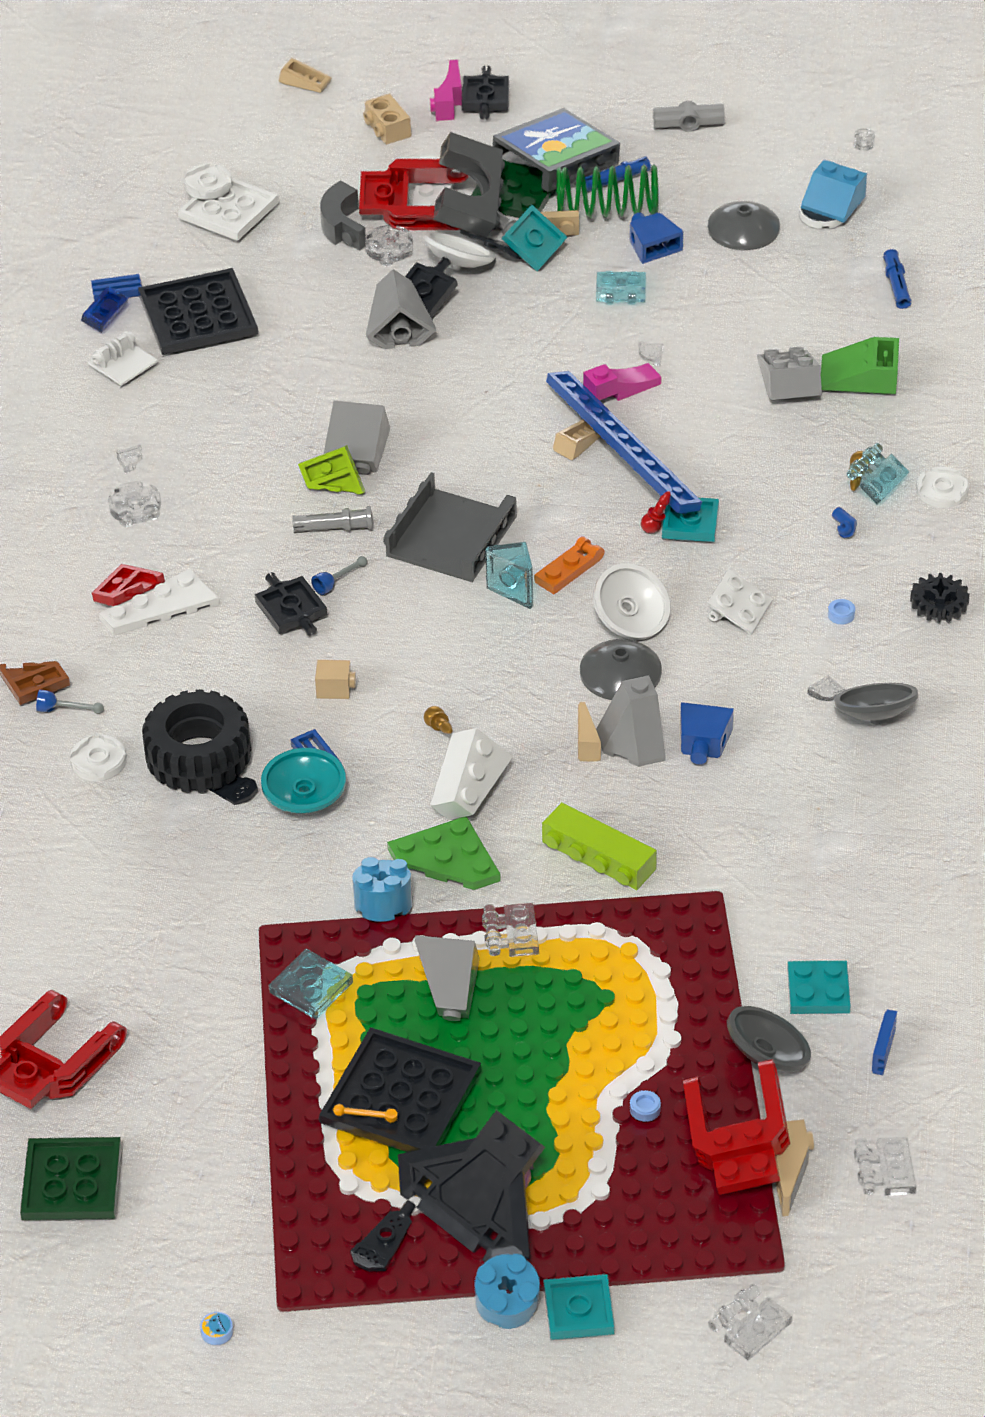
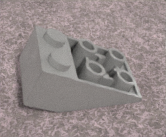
M803 347L789 348L788 352L769 349L765 350L764 354H757L766 392L771 400L822 395L820 364Z

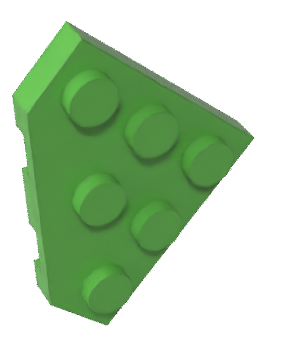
M467 816L387 842L388 851L393 860H405L409 870L414 869L425 872V877L443 882H448V880L463 883L464 888L471 890L501 881L499 870Z

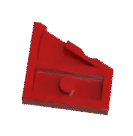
M121 564L92 592L93 601L109 606H117L132 599L135 595L147 592L155 588L156 585L164 583V574L158 571Z

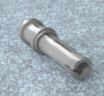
M371 506L360 510L345 508L342 512L292 516L294 532L343 528L346 531H351L352 528L367 527L369 530L373 529Z

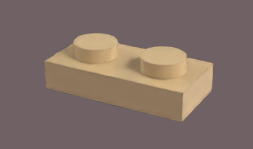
M578 210L541 212L566 236L579 235Z

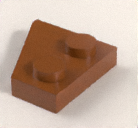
M58 661L23 663V668H7L6 664H0V676L20 705L37 699L39 690L55 692L70 686L69 677Z

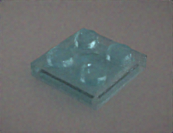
M306 948L269 984V993L317 1019L353 983V975Z

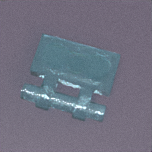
M597 272L596 302H606V304L628 302V305H635L636 302H645L646 272Z
M879 443L868 447L862 453V457L856 459L850 465V469L846 473L847 477L851 480H854L857 476L864 480L859 487L876 504L881 502L909 473L906 467L892 453L885 458L881 454L883 447ZM874 464L877 468L873 471L868 465Z

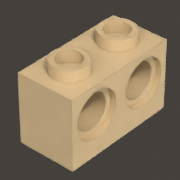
M390 93L365 101V111L363 112L365 123L373 128L375 135L380 137L386 145L411 137L410 117Z

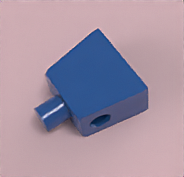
M639 212L631 219L630 243L640 262L644 264L683 251L684 231L662 213L645 216Z
M681 702V752L685 755H690V760L695 764H704L707 761V757H721L733 731L734 708Z

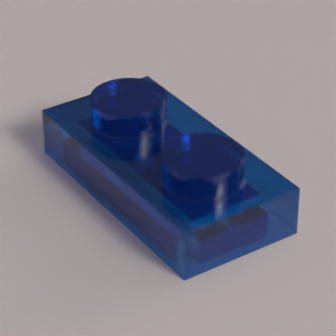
M107 286L82 314L81 321L102 333L127 305L128 297Z

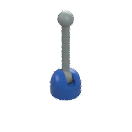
M358 557L355 563L333 575L328 572H320L311 578L314 590L319 595L330 592L334 587L335 579L358 566H365L367 564L366 557Z
M48 690L38 691L36 711L51 712L56 706L93 710L95 713H101L104 710L103 704L99 702L93 705L57 700L53 692Z

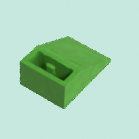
M871 337L822 354L821 390L896 394L899 338Z

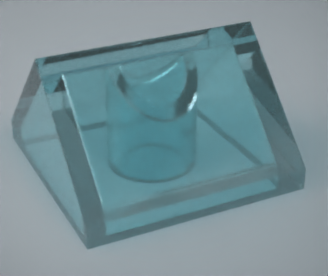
M518 542L488 546L485 549L486 588L531 609L533 607V570L527 543Z

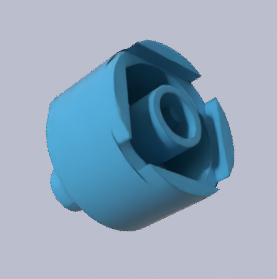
M368 857L361 861V866L354 871L352 876L355 910L357 912L358 910L361 911L362 917L372 921L394 920L395 914L402 911L403 915L407 914L412 908L411 873L407 867V862L403 859L378 860L374 857Z
M520 1254L498 1255L480 1266L475 1279V1303L480 1316L488 1323L491 1322L504 1329H513L526 1324L532 1318L539 1303V1277L534 1267Z

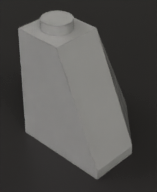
M393 269L376 285L366 337L384 349L395 348V345L409 344L410 347L420 346L436 331V326L412 281Z
M649 675L622 681L596 728L604 754L612 757L617 754L628 758L630 764L638 767L665 761L658 694Z
M415 935V944L439 1016H443V1019L449 1021H460L461 1018H469L479 966V954L475 941Z

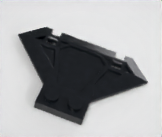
M496 1110L476 1138L398 1154L400 1195L406 1200L417 1195L421 1200L416 1208L473 1253L480 1247L484 1248L487 1251L482 1259L484 1262L503 1254H520L526 1260L531 1259L525 1174L544 1150L545 1146ZM428 1179L432 1181L429 1188L424 1186ZM493 1231L498 1233L495 1240L489 1237Z

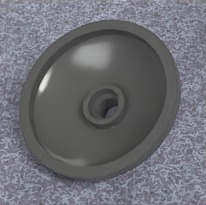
M751 201L727 203L716 209L708 219V233L710 237L718 244L734 250H755L772 243L780 232L778 216L768 207Z
M613 639L597 644L585 653L580 662V678L584 686L593 694L608 700L613 699L622 681L649 675L654 687H656L662 675V665L657 654L646 645L628 639Z
M874 683L844 690L835 696L834 702L836 708L859 720H870L872 724H881L887 722L888 718L895 717L911 707L918 699V690L916 687L904 683Z
M754 1006L737 1007L730 1013L727 1019L730 1037L739 1050L755 1064L758 1065V1062L774 1059L777 1071L792 1072L803 1069L809 1062L811 1050L808 1042L787 1020L773 1012Z

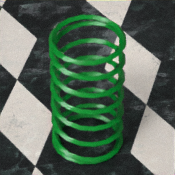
M629 164L626 166L622 209L616 169L613 165L609 168L606 209L600 169L597 165L593 170L590 208L583 167L580 166L577 171L574 208L568 169L566 167L563 169L557 168V211H563L565 186L569 211H579L582 187L585 212L591 219L595 210L596 191L598 189L601 212L607 218L610 214L612 190H614L617 213L622 218L626 213L628 189L633 213L642 212L645 187L649 213L651 215L658 213V172L655 164L651 167V194L647 166L643 164L641 167L638 208L636 206L631 166Z

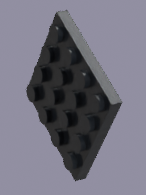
M233 268L138 287L139 298L162 355L258 335V326Z
M370 1027L320 1112L319 1123L405 1152L439 1146L482 1071L481 1063ZM341 1104L345 1108L386 1112L388 1109H395L397 1111V1120L395 1122H388L385 1118L352 1114L336 1116L333 1108L335 1105Z

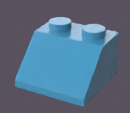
M823 160L811 176L801 208L844 223L866 197L867 173L832 161Z

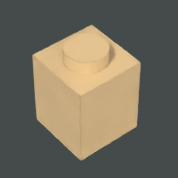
M317 660L315 674L316 698L349 699L350 688H355L356 672L351 671L350 660Z

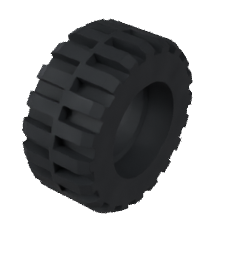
M196 689V692L188 693L187 690L180 692V695L177 696L170 695L166 697L165 702L162 703L160 701L154 706L153 711H150L145 718V723L142 727L145 759L150 773L160 783H166L167 787L174 790L180 788L182 792L191 793V790H198V793L206 792V789H219L222 787V782L226 781L229 784L236 779L235 775L239 776L245 770V766L251 758L250 752L252 750L246 713L232 698L225 694L220 696V693L211 690L209 693L204 692L203 689ZM198 737L212 739L201 744L182 743L188 739Z

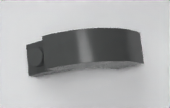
M341 180L332 185L321 198L322 231L325 237L334 245L343 241L360 251L366 247L365 227L347 217L359 209L358 190Z

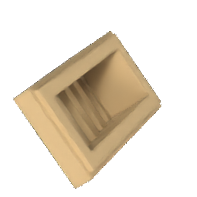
M291 58L281 69L279 82L321 93L330 83L332 77Z
M583 419L556 433L553 450L573 460L601 436Z
M579 702L578 759L579 761H600V738L586 703Z

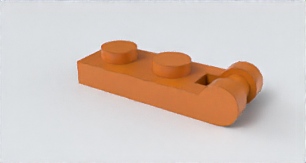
M581 536L573 547L534 574V582L554 595L603 558L605 550L598 545H592L589 539Z

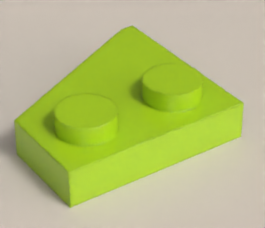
M347 445L298 464L306 486L309 489H328L329 491L354 492L355 494L365 492Z

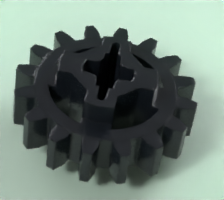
M939 573L938 577L928 574L927 580L920 577L918 583H913L910 602H912V609H918V616L926 614V620L934 617L937 622H941L942 618H946L950 622L953 615L960 618L961 612L967 611L970 593H967V586H962L961 579L953 581V575H949L946 578L943 577L942 573Z

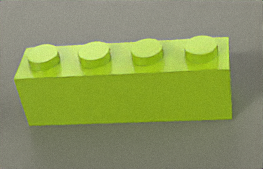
M563 802L542 822L543 843L552 849L559 850L576 861L594 868L599 873H604L623 885L638 890L656 870V849Z

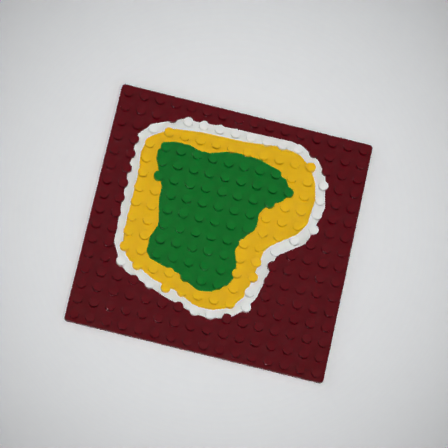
M708 891L395 915V919L390 921H372L360 917L267 924L259 927L276 1302L279 1311L289 1312L475 1297L477 1271L485 1263L482 1259L487 1251L480 1247L473 1253L418 1208L410 1215L412 1224L386 1271H366L354 1265L351 1258L350 1250L358 1242L360 1243L390 1211H399L407 1201L400 1195L398 1154L406 1153L405 1151L319 1123L320 1112L370 1027L481 1063L482 1071L441 1145L476 1138L497 1110L545 1146L533 1163V1170L530 1169L531 1180L526 1187L531 1259L527 1261L538 1274L539 1292L544 1291V1280L592 1275L607 1274L609 1286L769 1274L784 1271L785 1259L772 1183L719 1195L714 1170L711 1171L699 1164L692 1145L683 1080L697 1076L700 1078L702 1084L700 1085V1091L707 1109L710 1132L716 1128L761 1119L751 1060L734 1044L727 1028V1019L730 1013L735 1008L741 1007L742 1003L722 892ZM415 935L475 941L479 954V966L469 1018H461L460 1021H449L443 1019V1016H439L415 944ZM651 1091L659 1096L661 1111L656 1119L639 1121L631 1115L630 1100L635 1093ZM428 1179L424 1186L429 1188L432 1181ZM417 1195L409 1199L416 1207L421 1200ZM493 1231L489 1237L495 1240L498 1233ZM383 1232L380 1235L386 1238L391 1236L392 1233Z

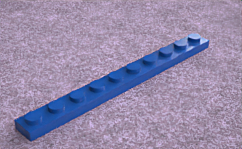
M570 371L548 373L546 382L660 496L667 491L671 492L669 505L674 511L681 514L700 511L702 501Z

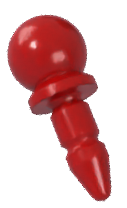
M670 491L660 496L655 507H650L647 511L648 513L642 517L641 527L646 533H656L661 528L662 521L665 518L663 512L667 507L666 505L670 502Z

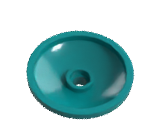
M296 748L285 751L271 759L261 775V787L266 799L277 808L293 813H311L330 806L338 800L346 786V773L342 763L332 754L315 748Z

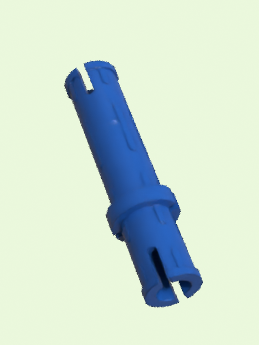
M644 156L634 161L621 162V165L615 167L617 181L624 179L625 168L628 164L631 166L632 176L641 173L643 164L647 166V171H650L651 164L649 159H647L648 157ZM609 169L600 172L602 187L608 185ZM593 175L585 177L587 192L592 190Z
M888 249L883 254L886 264L885 274L890 279L896 306L900 309H906L911 305L912 300L904 277L905 268L900 263L898 251Z

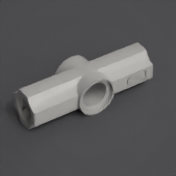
M684 101L679 106L657 107L653 109L654 129L681 127L682 130L691 132L698 129L699 126L724 125L725 123L724 104L696 105L692 101Z

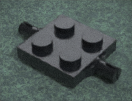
M486 65L482 67V74L463 76L462 111H480L479 116L482 120H484V114L485 120L489 118V111H508L509 76L492 75V69L489 65H487V71Z
M445 257L441 258L436 267L425 266L416 262L405 276L412 281L431 319L458 285L456 278L444 273L451 264L448 258L445 259Z
M271 572V575L268 573L265 580L269 583L270 587L255 594L256 604L279 634L300 626L308 636H311V633L314 635L317 628L311 621L327 616L325 604L303 576L292 580L280 581L274 572Z

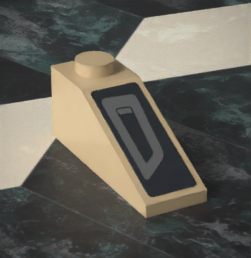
M804 1119L787 1121L791 1144L782 1155L776 1156L780 1181L775 1182L782 1217L789 1216L808 1165L809 1150H814L812 1131L807 1132Z

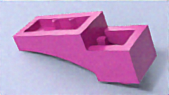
M458 59L449 60L447 76L439 88H434V98H430V111L435 112L436 121L454 120V106L462 105Z
M649 363L625 369H610L606 364L583 372V385L598 400L613 395L619 401L661 385V376Z

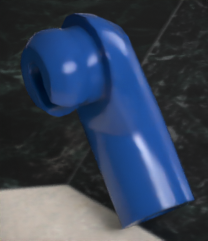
M837 507L832 513V517L840 523V526H837V531L841 537L849 538L855 533L857 520L841 507Z

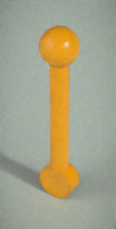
M337 1104L333 1108L336 1116L352 1114L385 1118L388 1122H395L397 1120V1111L395 1109H388L386 1112L345 1108L341 1104Z

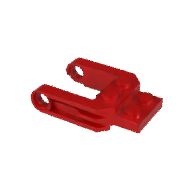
M396 159L388 165V169L385 171H361L359 214L384 215V221L395 230H461L460 228L433 220L435 206H409V183H462L468 179L469 175L463 172H452L454 169L439 164L440 159Z
M54 990L47 991L0 1036V1093L30 1109L44 1096L50 1099L73 1096L122 1047L127 1036V1028L115 1021L110 1022L101 1032L97 1031L63 1063L60 1059L33 1046L62 1017L67 1007V997Z
M774 1059L758 1062L767 1115L766 1119H755L716 1128L711 1132L707 1109L700 1091V1085L702 1084L699 1076L683 1080L692 1145L699 1164L711 1171L714 1170L719 1195L780 1181L776 1156L782 1155L791 1143L779 1076Z

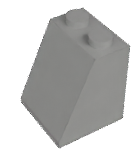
M333 400L324 453L347 445L358 473L377 472L390 431L384 405Z

